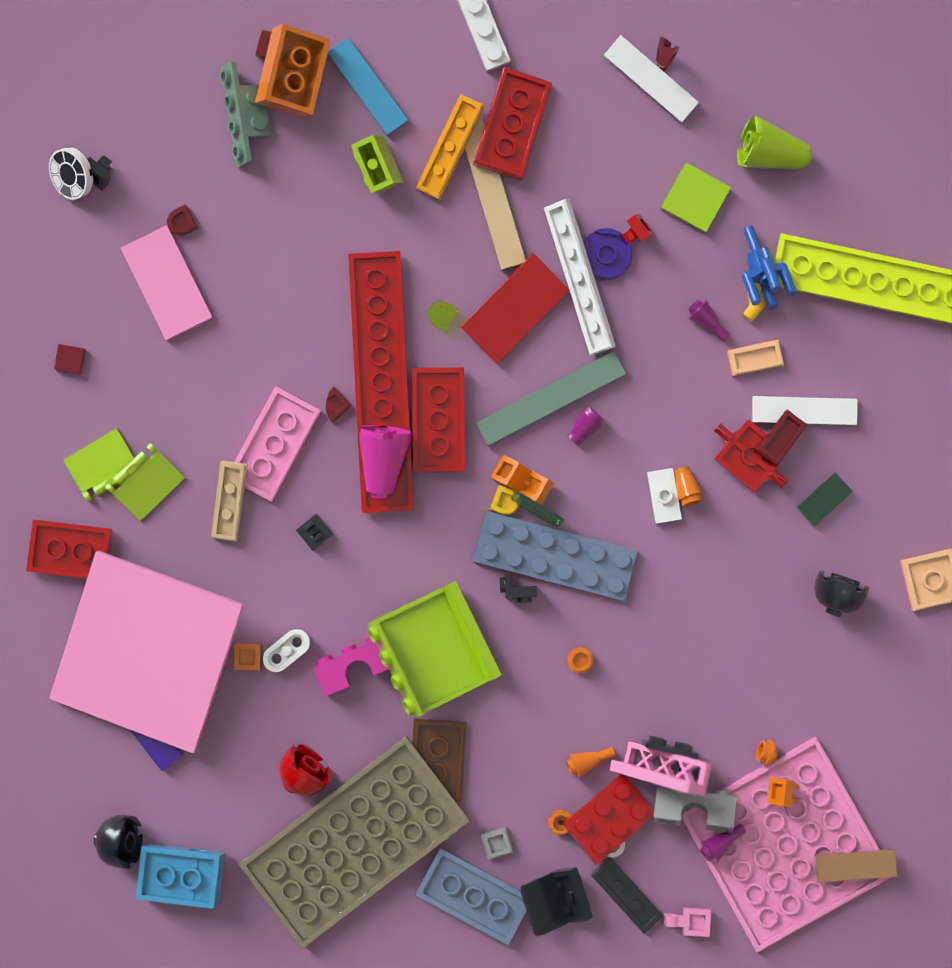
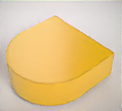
M499 485L490 510L503 515L513 514L518 509L520 503L517 493Z

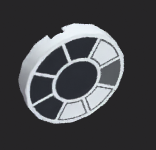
M72 147L55 151L50 158L49 175L57 191L65 198L72 200L86 196L90 192L93 184V175L90 176L89 169L91 167L86 157L76 148Z

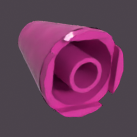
M379 425L360 426L359 437L366 491L371 493V497L385 499L387 495L393 493L411 441V431L387 426V428H379Z

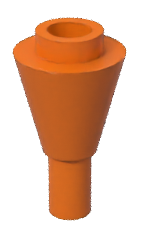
M610 747L599 752L569 754L570 760H567L566 764L570 774L576 775L579 779L598 766L600 762L615 757V752Z

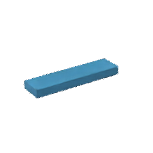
M346 38L328 51V56L387 137L408 123L406 116L349 38Z

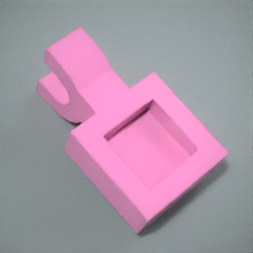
M683 907V915L663 913V924L666 927H682V934L686 936L710 937V909Z

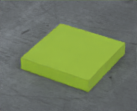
M685 163L660 209L706 233L731 187L694 166Z

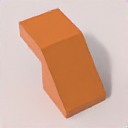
M505 455L502 456L491 475L492 479L541 506L554 485V482L531 471L521 463Z

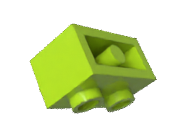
M384 134L371 135L351 145L354 151V158L361 168L364 182L371 194L382 193L404 183Z

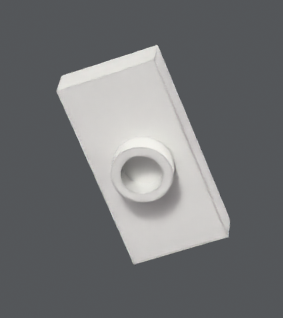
M673 468L647 472L655 524L681 520Z

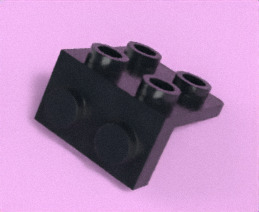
M649 736V740L643 739L642 745L646 748L677 754L695 760L698 759V753L693 750V746L690 744L675 741V745L672 746L667 744V740L655 736ZM679 765L678 773H680V772L682 771L680 765ZM698 766L691 771L694 780H697L700 767Z
M577 867L557 869L522 885L520 888L535 936H543L568 923L583 922L593 918L590 903L587 900L582 878Z

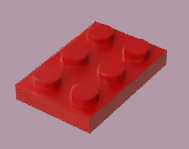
M33 519L26 571L87 579L96 551L109 554L112 529Z
M619 774L562 824L592 862L597 865L654 816V811L625 774Z

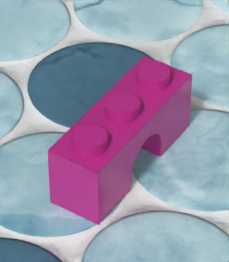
M370 637L365 639L366 645L357 648L353 644L342 649L343 655L333 659L330 654L317 660L318 666L313 667L325 697L351 686L347 677V669L354 661L366 662L370 666L373 675L389 669L388 666L385 667L379 656L381 651L377 643H374Z

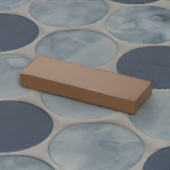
M894 849L815 855L817 882L897 877Z

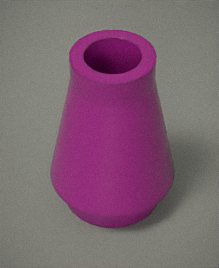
M587 406L585 410H581L567 437L579 446L602 426L601 422L604 418Z

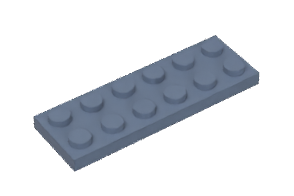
M486 511L473 562L625 601L637 550Z

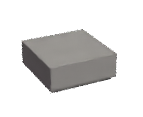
M506 827L481 834L488 860L513 853Z

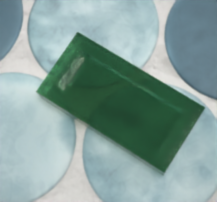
M834 472L796 508L814 527L853 491Z
M515 491L511 497V501L552 526L561 527L565 520L520 492Z

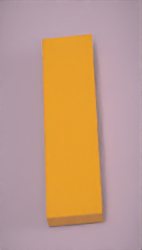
M460 94L416 189L439 200L441 199L485 107L483 104Z

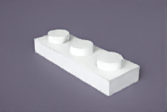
M458 0L486 72L511 63L487 1Z

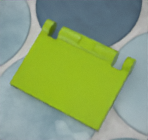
M116 428L63 461L85 500L90 502L93 499L88 490L93 488L96 495L100 496L108 491L105 487L108 483L114 487L117 486L118 483L114 480V477L134 459V456Z
M151 443L147 446L153 453L150 458L141 451L114 477V480L121 485L117 490L110 483L105 486L139 521L185 479Z

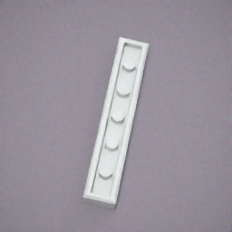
M564 199L544 208L589 354L595 355L612 349L616 345L570 199Z

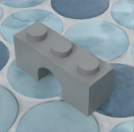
M657 786L653 823L680 826L682 813L686 809L694 807L701 809L707 817L706 830L733 833L737 797L731 796L732 793L727 791H716V794L705 793V796L685 793L665 786Z

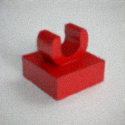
M635 214L627 220L631 228L622 234L627 243H632L638 237L644 242L655 235L640 214Z

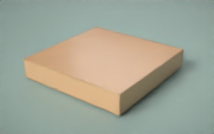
M952 548L900 560L912 611L952 602Z

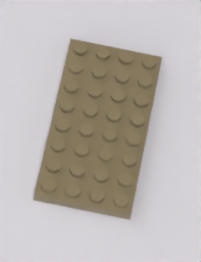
M406 736L238 865L303 949L467 824L470 819Z

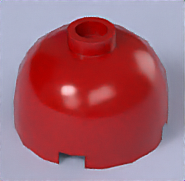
M295 744L292 745L282 757L279 765V774L283 787L289 793H295L300 796L308 797L319 793L330 783L332 773L329 766L324 768L319 762L323 758L313 749L303 744H299L297 747H295Z

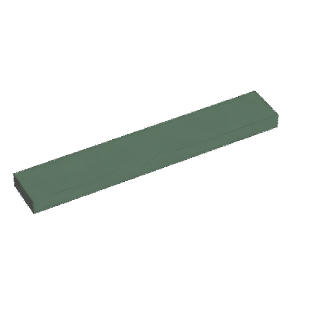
M615 351L476 422L486 444L490 446L626 375V372Z

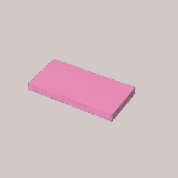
M167 225L120 248L166 341L213 319Z
M275 386L235 462L248 464L245 482L246 489L271 502L274 501L319 418L321 410Z

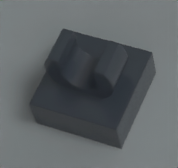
M105 155L98 162L89 157L87 160L91 167L89 173L90 176L93 175V184L103 191L109 184V171L111 170L109 165L112 161Z
M317 514L296 530L312 551L333 535Z

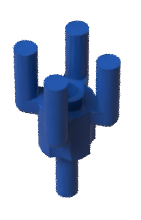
M747 226L743 231L751 249V252L747 255V263L750 270L742 274V279L752 305H759L762 302L756 283H759L762 287V294L768 310H773L778 307L773 292L779 291L782 288L778 279L779 275L787 296L796 295L797 290L787 264L784 262L776 264L771 250L767 247L761 248L754 227Z

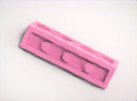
M629 741L625 761L612 760L610 770L685 793L705 796L712 764L646 748L642 744ZM636 749L640 750L643 760L637 765L633 764ZM659 755L663 765L655 770L652 760ZM678 761L682 771L675 776L671 766ZM697 766L701 767L698 783L694 781L691 771Z

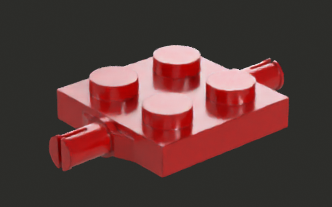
M747 419L741 428L733 433L724 427L722 423L714 430L715 433L725 440L723 449L714 460L753 493L763 482L769 479L774 481L781 489L789 481L777 471L779 465L775 467L755 452L767 434L752 421Z

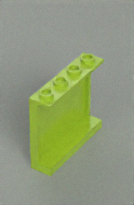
M456 581L367 623L369 626L368 634L371 640L377 643L381 651L379 653L380 659L385 667H389L392 674L391 682L397 691L400 690L404 699L402 701L403 707L408 715H412L413 719L488 681L502 676Z

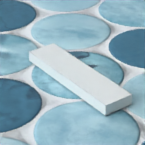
M622 35L618 37L604 54L605 57L681 122L699 104L693 96Z
M752 397L753 423H776L783 412L788 409L806 424L857 425V399Z

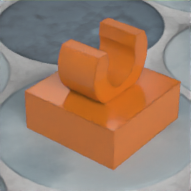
M770 777L767 803L782 807H792V804L798 802V799L793 798L794 788L799 789V785L794 783L795 781Z

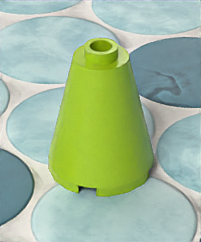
M754 116V118L751 117L748 120L741 134L740 140L744 141L743 149L738 148L737 162L738 165L748 168L802 170L805 165L808 166L810 164L813 152L810 150L809 144L767 120Z

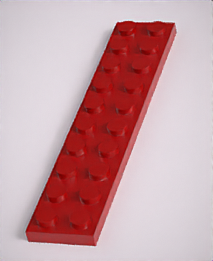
M401 252L348 254L362 513L414 511L411 441L393 493L387 495L385 499L371 497V493L366 491L359 437L360 426L379 425V428L390 426L410 431Z

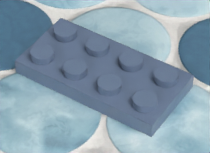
M441 847L415 894L506 945H509L526 913L525 904L519 889Z

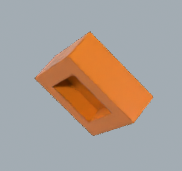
M234 644V670H261V644Z

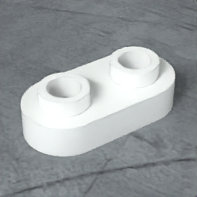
M301 629L289 631L265 651L263 655L265 667L272 672H280L286 669L309 649V635ZM295 637L301 638L302 645L300 647L293 645ZM274 654L281 655L282 660L279 664L273 662L272 657Z

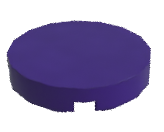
M611 228L598 229L584 240L583 244L594 278L614 280L622 276L629 268L632 259V247L630 243H627L620 231Z

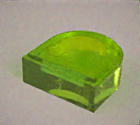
M437 301L428 310L429 321L435 327L447 332L459 309L445 301Z

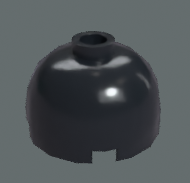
M825 571L818 572L814 588L815 596L819 603L826 607V613L840 617L841 613H852L863 605L869 591V586L865 585L862 589L859 587L860 582L835 573H831L830 577L824 576Z
M116 815L105 820L94 836V845L99 858L105 864L117 868L130 869L131 866L129 865L138 861L143 844V834L138 835L137 826H142L137 817Z

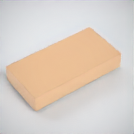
M779 340L727 351L732 377L784 365Z

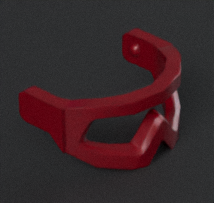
M660 36L656 63L665 72L678 53L679 46L675 45L671 48V42Z

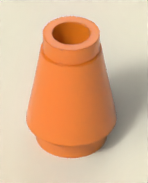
M686 466L675 470L677 496L682 506L688 507L703 501L701 497L703 492L689 467Z

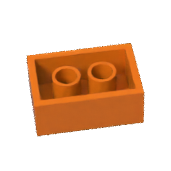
M286 24L274 27L255 103L299 118L313 115L331 40Z

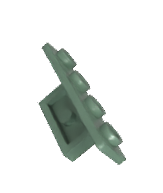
M229 61L221 67L220 81L224 87V106L228 111L229 117L228 131L232 136L233 142L232 156L236 160L237 168H242L252 162L249 139L268 138L271 136L267 107L255 103L259 85H240L236 61Z

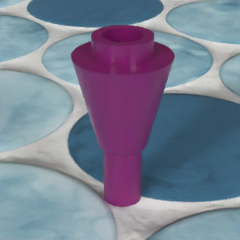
M698 299L688 309L690 312L688 318L710 331L712 330L723 342L730 336V333L719 323L718 318L706 299L702 302Z
M738 824L733 828V833L724 832L701 841L702 848H700V852L708 862L712 860L714 863H717L733 844V841L746 833L745 828L742 824Z

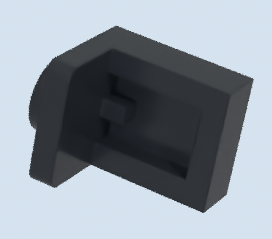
M504 572V577H499L500 593H505V598H516V603L532 602V597H537V586L510 587V572Z

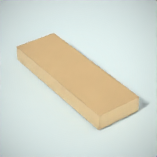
M220 461L211 538L238 541L248 467L246 463Z

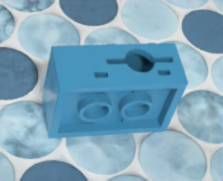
M154 843L143 845L141 848L136 899L211 909L216 908L220 905L226 852Z

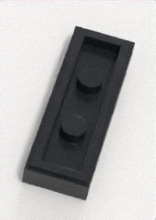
M608 857L590 874L643 934L663 917L661 912L611 857Z

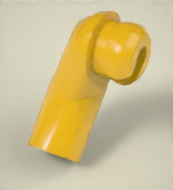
M756 283L762 302L754 306L749 298L750 305L742 314L749 322H753L766 306L761 290L762 287L759 283Z

